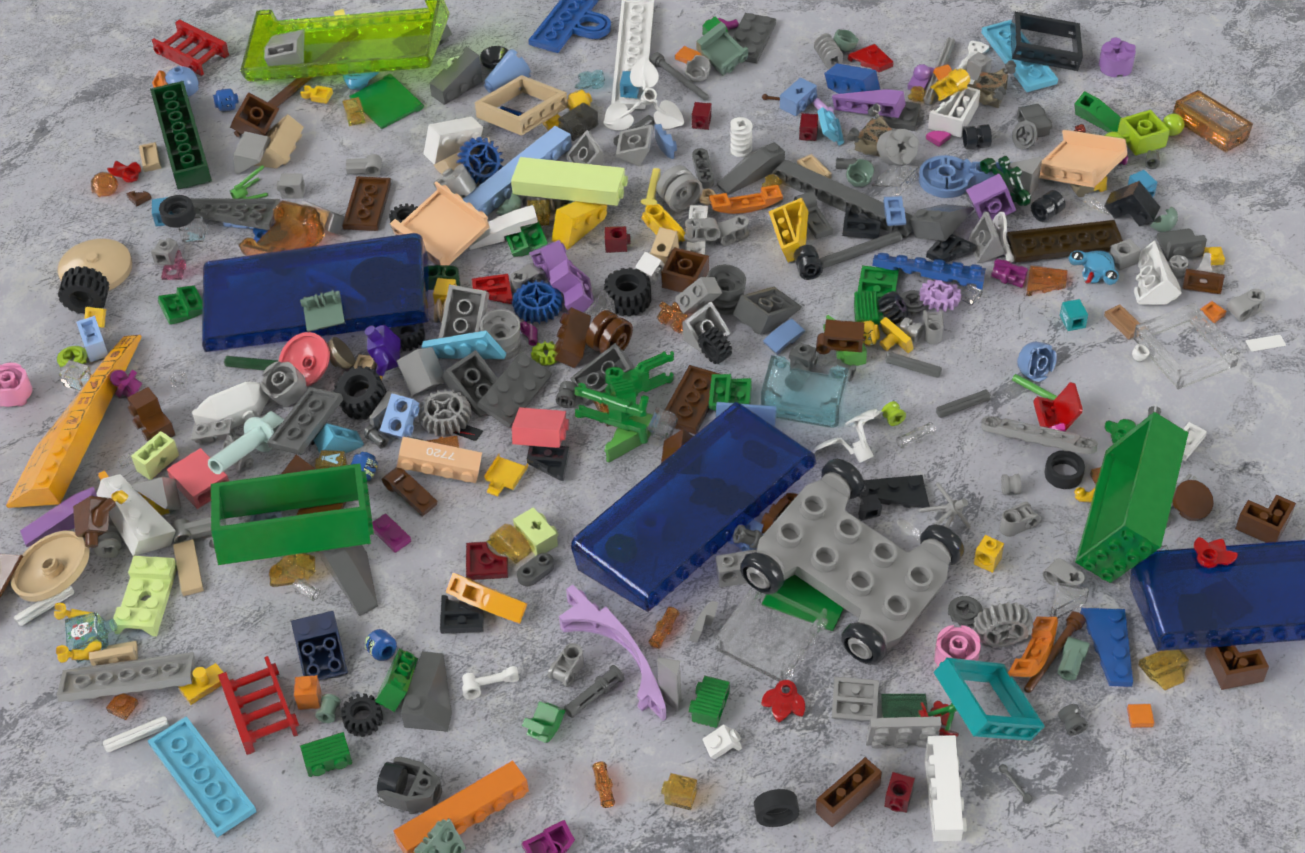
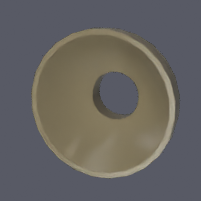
M338 337L331 338L327 343L331 364L334 367L346 369L354 366L355 358L348 346Z

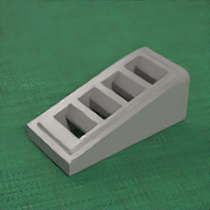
M387 391L369 417L372 426H376L378 429L381 427L391 394L402 396L401 394Z

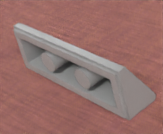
M658 658V685L663 700L679 711L681 702L680 661Z

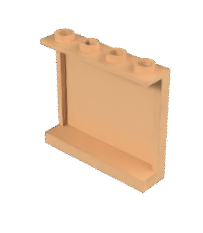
M1062 130L1063 141L1042 160L1039 178L1094 188L1128 155L1126 139Z
M436 181L435 186L437 190L404 221L400 223L394 219L390 225L396 236L435 265H450L490 227L487 221L488 217L484 212L477 211L470 202L466 203L457 193L453 194L446 185H441Z

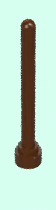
M1072 611L1067 617V627L1053 645L1042 669L1032 676L1025 685L1024 691L1026 693H1031L1066 644L1068 636H1071L1074 631L1080 630L1084 626L1086 619L1082 614Z

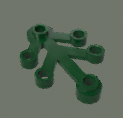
M1007 156L998 159L1003 173L996 167V162L993 158H986L980 161V168L985 174L992 172L994 175H1001L1008 190L1013 191L1010 193L1013 203L1016 202L1019 206L1030 204L1031 195L1023 188L1019 178L1022 176V171L1018 166L1009 171L1010 160Z

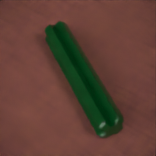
M225 356L224 365L226 367L265 370L272 363L278 362V360Z

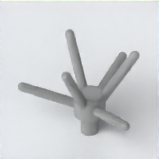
M937 482L936 486L949 503L942 506L920 508L919 512L940 510L941 513L946 512L935 524L940 525L949 517L945 524L947 528H949L954 517L958 515L966 527L970 528L971 525L962 514L963 508L968 505V501L965 498L959 501L952 500L940 483Z

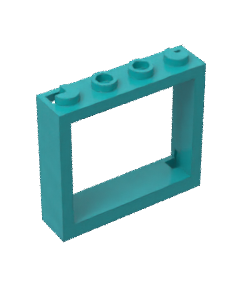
M946 658L943 662H940L939 667L933 672L973 737L1031 741L1045 727L1014 678L1009 676V671L1004 664ZM964 680L990 683L1011 717L986 715Z

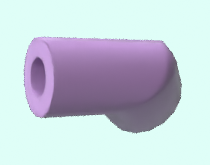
M819 98L813 101V105L818 110L823 107L834 114L833 108H827Z

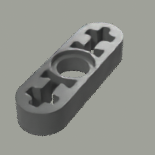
M703 148L695 149L692 152V161L696 177L702 183L703 189H709L714 185V174L708 151ZM700 167H706L707 169H705V170H700L699 168H700Z

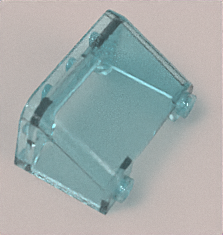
M771 355L761 390V405L775 406L777 419L828 428L837 427L841 417L849 368L835 366L829 370L827 375L792 369L790 362L785 357Z

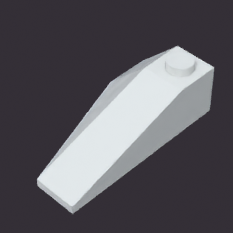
M1154 240L1141 250L1138 267L1140 268V274L1136 276L1138 286L1134 289L1139 305H1167L1182 294L1174 273L1158 243Z

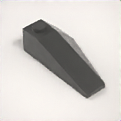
M362 545L319 551L322 562L359 616L378 607L368 555Z

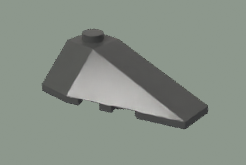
M773 142L750 152L717 183V186L729 195L772 174L785 160V151Z
M422 651L401 710L404 728L448 732L452 709L443 653Z

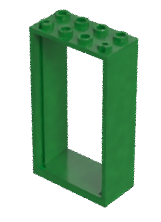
M1153 412L1105 451L1075 563L1104 581L1112 583L1161 548L1189 432L1158 413Z
M359 463L211 484V533L218 565L371 544L370 535H374L366 471H361V464ZM359 500V507L226 525V519Z

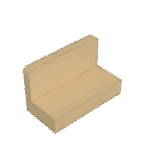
M131 641L102 646L100 651L89 652L90 663L92 666L138 660L137 642Z

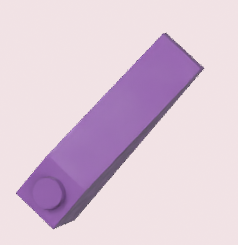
M884 89L834 94L832 96L834 110L868 114V109L877 103L881 107L879 115L899 118L906 105L904 91Z
M94 487L72 495L20 530L26 547L33 545L38 540L52 533L74 529L73 506L89 496H97Z

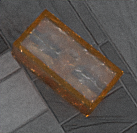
M1196 90L1177 100L1173 109V113L1183 118L1184 127L1225 153L1246 142L1253 126L1252 122L1200 90Z

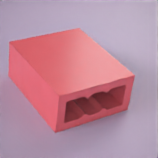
M519 407L512 425V444L560 448L562 440L566 439V430H569V419H566V411Z
M201 448L167 469L169 477L176 480L178 490L196 509L211 501V484L229 481L224 471L220 474H215L210 470L208 466L210 457Z

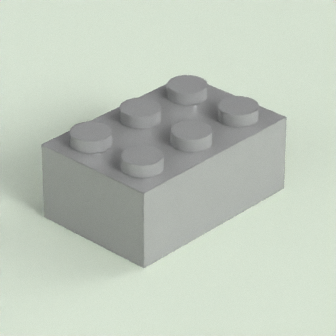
M449 284L439 338L480 332V321L486 314L490 294L483 290Z

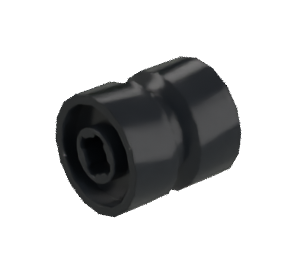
M989 124L978 125L977 128L975 126L963 127L962 137L965 149H974L977 145L980 148L991 146L992 133Z
M1050 190L1041 198L1032 202L1030 208L1033 216L1038 221L1046 222L1064 210L1066 204L1063 196L1058 191Z
M803 245L795 250L794 260L801 278L813 280L819 277L823 272V267L816 248L812 245Z

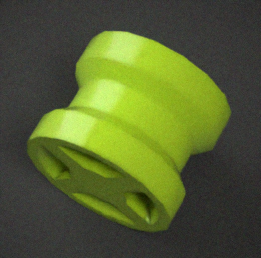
M896 401L889 402L882 408V416L887 418L890 426H897L906 418V413L900 409V405Z

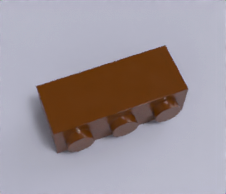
M572 307L567 313H563L560 319L562 325L557 332L559 339L553 350L555 351L554 360L572 368L578 365L584 354L586 334L591 320L590 315Z
M864 757L816 799V814L828 825L834 827L881 786L882 771Z

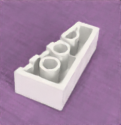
M121 474L101 479L97 492L98 497L111 498L115 491L120 490L128 494V498L123 504L115 502L116 506L109 511V516L133 556L171 546L176 530L132 488Z
M928 736L924 762L933 842L961 841L963 832L967 831L966 818H962L964 798L960 796L962 781L958 772L959 757L957 756L956 736Z

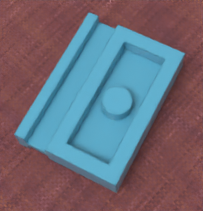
M823 107L820 108L817 112L823 134L833 142L837 141V144L840 146L845 141L839 119H836L830 110L827 111Z

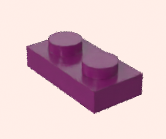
M386 513L373 521L374 533L394 553L411 542V537Z

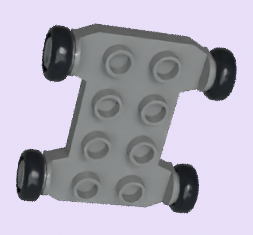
M835 458L829 460L822 468V479L806 485L759 539L756 552L747 554L740 563V572L753 589L767 595L775 594L783 586L784 580L796 575L858 617L857 622L850 623L843 630L841 642L854 659L864 664L875 665L885 657L887 649L897 646L943 588L947 579L948 566L955 565L963 557L964 545L959 536L951 529L943 525L934 524L929 525L921 533V545L906 552L846 512L845 507L848 501L856 498L863 491L864 479L858 469L851 463Z

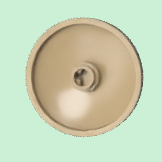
M92 239L75 245L62 256L58 264V276L61 281L65 271H68L70 268L75 269L76 266L96 269L95 271L103 273L102 276H106L110 284V291L123 283L132 270V258L129 250L118 241Z
M59 531L38 540L22 554L23 558L11 578L13 590L23 600L37 602L52 598L67 589L76 581L87 565L90 550L85 547L84 538L77 537L74 531Z

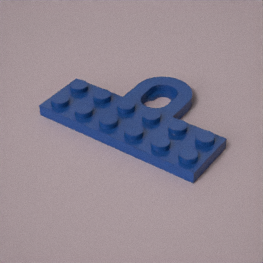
M560 0L529 38L528 42L530 46L559 53L573 34L589 39L605 37L611 31V21L606 15L591 11L599 0ZM583 22H593V23H597V24H599V25H598V26H582L581 24H582Z

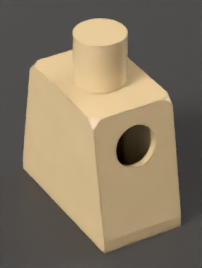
M660 227L650 254L666 264L674 247L679 248L677 231Z

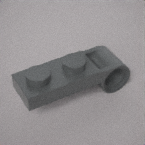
M811 191L795 196L794 201L799 198L804 200L808 209L807 226L814 237L819 239L832 235L833 228L818 208L815 194Z
M304 200L301 202L297 215L298 218L335 234H340L345 219L340 214Z

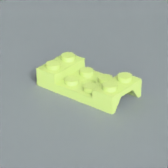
M133 556L128 571L130 579L121 607L116 608L111 623L115 634H120L125 628L142 629L151 636H157L177 572L174 558ZM144 596H151L146 601L141 600Z

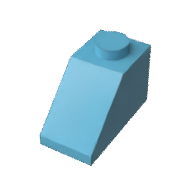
M328 423L313 440L319 453L324 456L339 453V456L364 445L357 431Z

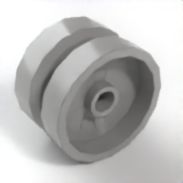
M677 165L669 168L661 175L657 182L656 190L657 194L671 209L676 212L688 210L690 205L698 202L703 187L702 183L685 166Z

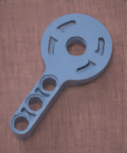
M941 155L932 157L921 165L919 184L924 191L933 196L954 198L967 192V189L995 175L992 172L985 174L980 168V162L971 163L968 159L962 160L954 156ZM996 162V167L1003 173L1001 166Z

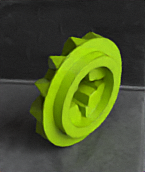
M545 340L542 344L537 342V345L532 347L531 358L543 366L556 363L557 361L554 360L555 351H553L554 342L547 343ZM544 350H548L547 356L544 354Z
M69 346L60 351L57 356V363L65 371L68 369L74 371L76 367L81 368L82 364L87 363L88 354L81 346Z

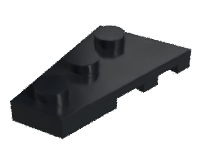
M923 475L864 480V486L865 483L869 485V495L877 494L881 504H901L904 508L910 509L911 506L920 508L930 507Z

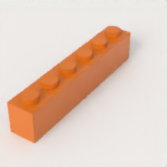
M512 760L393 830L396 842L403 853H415L414 849L423 842L424 837L429 838L427 833L433 829L438 821L441 822L442 819L447 821L448 818L451 819L460 835L475 823L484 821L487 816L495 811H501L510 802L524 797L529 792L527 779Z

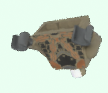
M1013 60L1005 64L1006 69L1002 68L995 73L982 72L978 80L970 79L967 87L980 90V103L999 108L1006 94L1008 73L1014 74L1016 71V64Z
M877 103L868 109V114L871 117H875V119L872 118L860 132L857 128L853 127L849 131L847 139L855 141L856 151L862 152L864 155L879 157L880 154L877 151L878 139L883 133L893 129L886 123L883 116L879 115L881 107Z

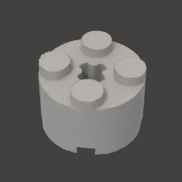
M889 130L878 139L877 151H879V157L884 163L889 165L908 164L917 154L919 140L909 130Z
M463 164L457 166L454 170L451 168L443 172V177L436 180L439 184L446 185L453 194L457 193L461 197L463 195L465 197L468 196L476 188L474 180Z
M274 362L263 372L262 390L279 405L284 407L291 406L300 400L308 390L305 377L290 362Z

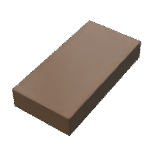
M1120 304L1105 311L1104 316L1128 340L1144 332L1145 327Z

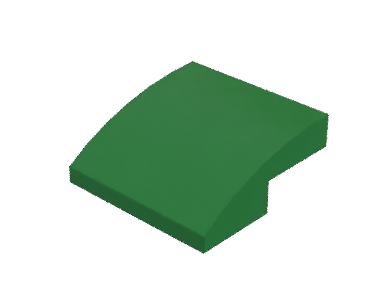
M537 220V223L521 226V232L505 236L513 257L530 255L529 252L548 244L539 220Z
M862 265L857 292L876 291L878 299L888 292H896L899 269L889 270Z
M195 285L177 287L174 294L158 296V303L169 325L195 318L206 312L207 309Z
M712 374L709 409L716 411L717 402L751 404L752 379H732L731 374Z

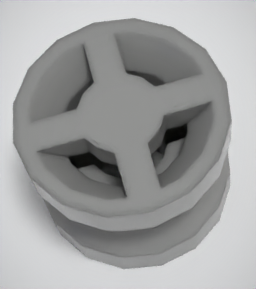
M1175 255L1171 257L1169 266L1176 279L1183 278L1189 261L1182 255Z
M1003 474L1001 476L1003 495H1008L1010 492L1015 494L1021 493V478L1019 474H1014L1013 476Z

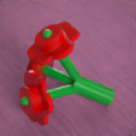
M935 701L930 712L926 711L923 702L920 703L922 710H918V717H941V723L946 727H940L939 736H959V733L950 730L954 714L957 711L953 703L948 705L943 704L941 701Z

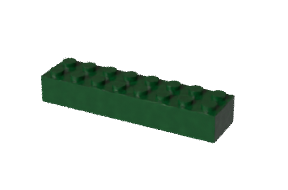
M184 81L150 88L177 189L211 182L210 171Z

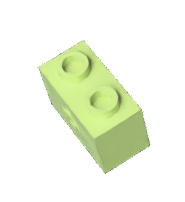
M160 431L131 457L136 471L151 480L179 456L175 440Z
M534 507L513 519L515 533L535 556L540 553H547L558 546L557 537L559 535L556 528L550 526L542 513H538Z

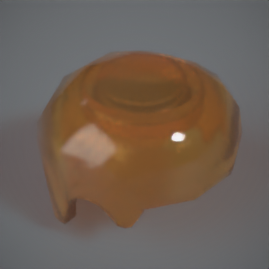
M99 172L91 179L92 194L96 193L98 197L112 195L118 188L117 179L108 172Z

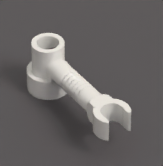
M512 666L501 673L475 678L473 673L464 674L462 677L463 696L468 700L476 699L481 694L480 686L501 681L517 682L519 680L517 667Z

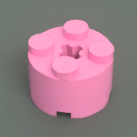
M4 363L0 365V406L25 405L32 393V385L25 369L17 363Z
M950 625L942 629L938 634L934 660L939 667L940 662H943L946 658L979 661L981 644L978 634L970 627L963 625L961 627Z

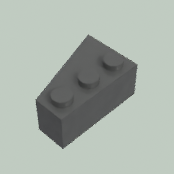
M467 46L463 49L464 53L458 59L455 57L452 60L453 63L447 69L444 68L429 83L431 96L443 105L483 82L480 56Z

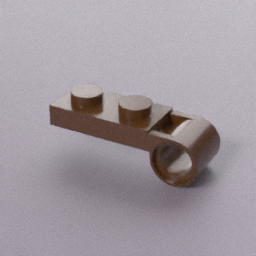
M395 467L381 479L387 490L390 492L396 491L422 517L437 505L438 501L402 468Z
M786 493L776 505L772 504L769 513L766 512L762 518L761 524H763L761 533L764 534L798 494Z

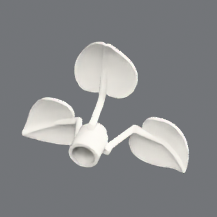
M646 56L639 59L630 72V80L633 86L642 87L644 90L641 100L630 110L623 103L616 102L611 104L605 113L603 122L607 128L615 131L628 129L634 121L630 113L642 103L645 105L654 104L657 110L654 114V121L656 124H661L662 129H672L684 124L683 115L673 102L664 100L660 103L659 107L657 106V100H655L657 93L651 87L658 82L659 75L657 69Z
M868 410L845 423L847 426L854 422L852 427L856 426L860 440L852 444L854 448H851L842 438L837 437L816 446L810 452L808 459L810 460L817 450L837 443L843 444L850 454L855 453L859 463L873 457L874 455L866 441L863 425L867 420L881 419L882 410Z

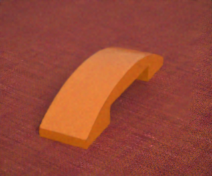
M778 185L761 187L760 193L728 198L727 193L709 196L714 211L729 214L754 212L774 205L783 199Z
M1036 617L1031 633L1032 638L1022 658H1015L1008 672L1009 676L1032 677L1042 669L1053 647L1058 625L1057 617Z

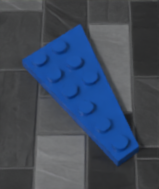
M888 253L875 254L872 266L889 270L902 268V271L908 274L920 272L922 277L945 282L957 280L963 286L976 284V288L982 290L986 268H982L981 265L977 264L964 266L960 262L948 264L943 260L926 261L922 257H916L915 259H908L905 255L892 257Z

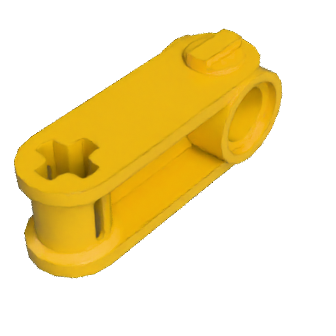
M962 68L954 69L948 73V76L930 86L938 95L939 101L968 88L970 76L966 70Z
M660 204L646 206L641 218L656 235L661 227L677 231L678 242L686 241L683 228Z

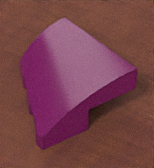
M562 820L544 829L542 833L523 841L521 846L525 853H566L575 839L565 820Z

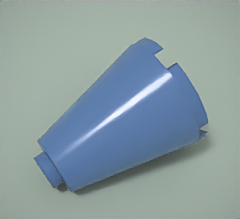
M510 49L485 79L484 86L489 93L521 75L528 78L531 77L529 66L522 57L518 58L516 56L517 52Z

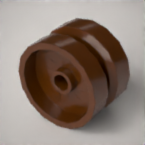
M604 310L591 322L586 334V344L589 348L599 351L601 354L615 343L624 351L631 340L633 325L610 310Z

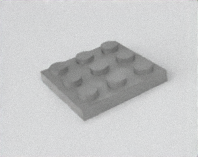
M941 717L871 718L866 734V746L872 745V748L876 749L884 748L886 745L906 748L908 745L917 744L918 747L925 748L927 737L938 735L941 727Z

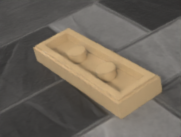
M194 540L173 544L182 595L187 596L204 591Z

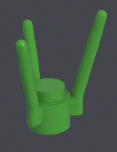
M263 165L230 190L233 199H258L268 196V193L246 197L248 195L246 189L259 181L260 178L257 177L249 183L247 182L264 169Z

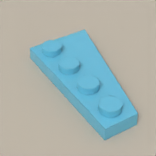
M487 331L423 341L422 348L433 347L437 358L463 359L475 350L483 359H505L506 352Z

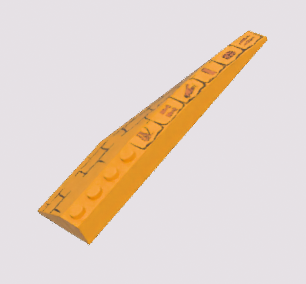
M141 335L123 336L38 443L6 504L7 508L58 505L61 503L117 389L111 383L110 376L115 370L126 371L142 338Z

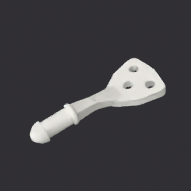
M970 41L968 46L969 55L962 60L956 70L961 68L965 70L968 59L977 52L985 54L989 51V46L982 42Z
M999 212L994 217L993 223L1000 236L1006 261L1012 263L1014 262V255L1006 240V216L1004 212Z

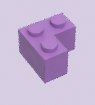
M560 240L529 252L534 265L538 268H543L549 282L551 279L549 271L566 259L568 260L566 248Z
M567 259L549 271L550 283L553 288L563 293L564 305L567 310L572 307L584 312L595 305L590 278Z

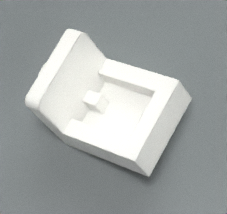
M724 724L702 739L710 757L714 760L732 748L738 751L742 749L739 742L741 740L739 733L734 728L731 729Z

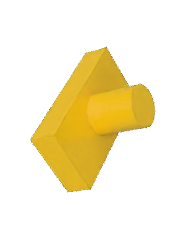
M887 317L880 321L882 331L887 335L879 342L885 351L895 344L899 345L907 353L914 349L912 339Z
M217 663L207 669L197 667L192 673V684L181 686L179 690L189 704L192 705L221 687L218 674L224 672Z

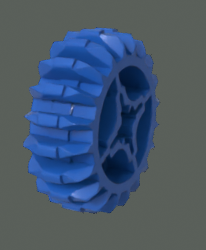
M477 137L476 140L471 138L470 142L466 141L464 146L460 147L461 152L457 154L461 159L457 160L456 163L464 165L475 184L479 182L481 185L504 167L500 164L504 159L499 157L503 152H497L499 146L493 147L494 141L488 143V138L483 140L481 137ZM473 148H480L477 155H470ZM484 167H491L488 174H481Z
M535 280L534 283H530L528 281L527 285L522 284L521 288H517L513 296L512 305L515 315H518L519 319H523L525 322L530 321L531 324L538 322L540 325L542 321L547 323L548 319L554 320L555 316H559V312L562 311L563 297L560 290L553 288L550 282L545 283L544 280L537 282Z

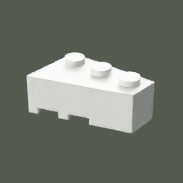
M968 87L962 92L954 93L950 96V100L946 103H941L937 110L930 112L928 129L945 131L952 136L961 138L963 127L968 126L979 106L980 90Z
M472 116L429 124L424 155L433 164H436L461 151L460 147L464 146L466 141L470 142L471 138L476 140L477 137H481L483 126Z

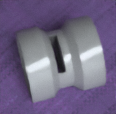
M905 317L899 328L912 341L917 342L923 334L924 324L919 322L913 323L912 319Z

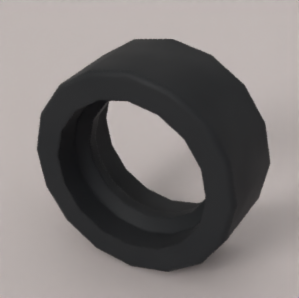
M184 195L170 196L164 199L159 206L162 222L172 228H180L190 224L196 215L192 200ZM177 208L186 209L184 212L180 214H168L170 211Z
M1056 451L1047 458L1044 471L1045 478L1056 488L1072 489L1082 482L1085 464L1083 459L1074 452ZM1058 464L1070 465L1077 473L1066 476L1061 475L1053 469V466Z
M769 790L763 792L754 800L756 821L760 825L780 827L792 823L799 816L800 810L797 796L790 790Z

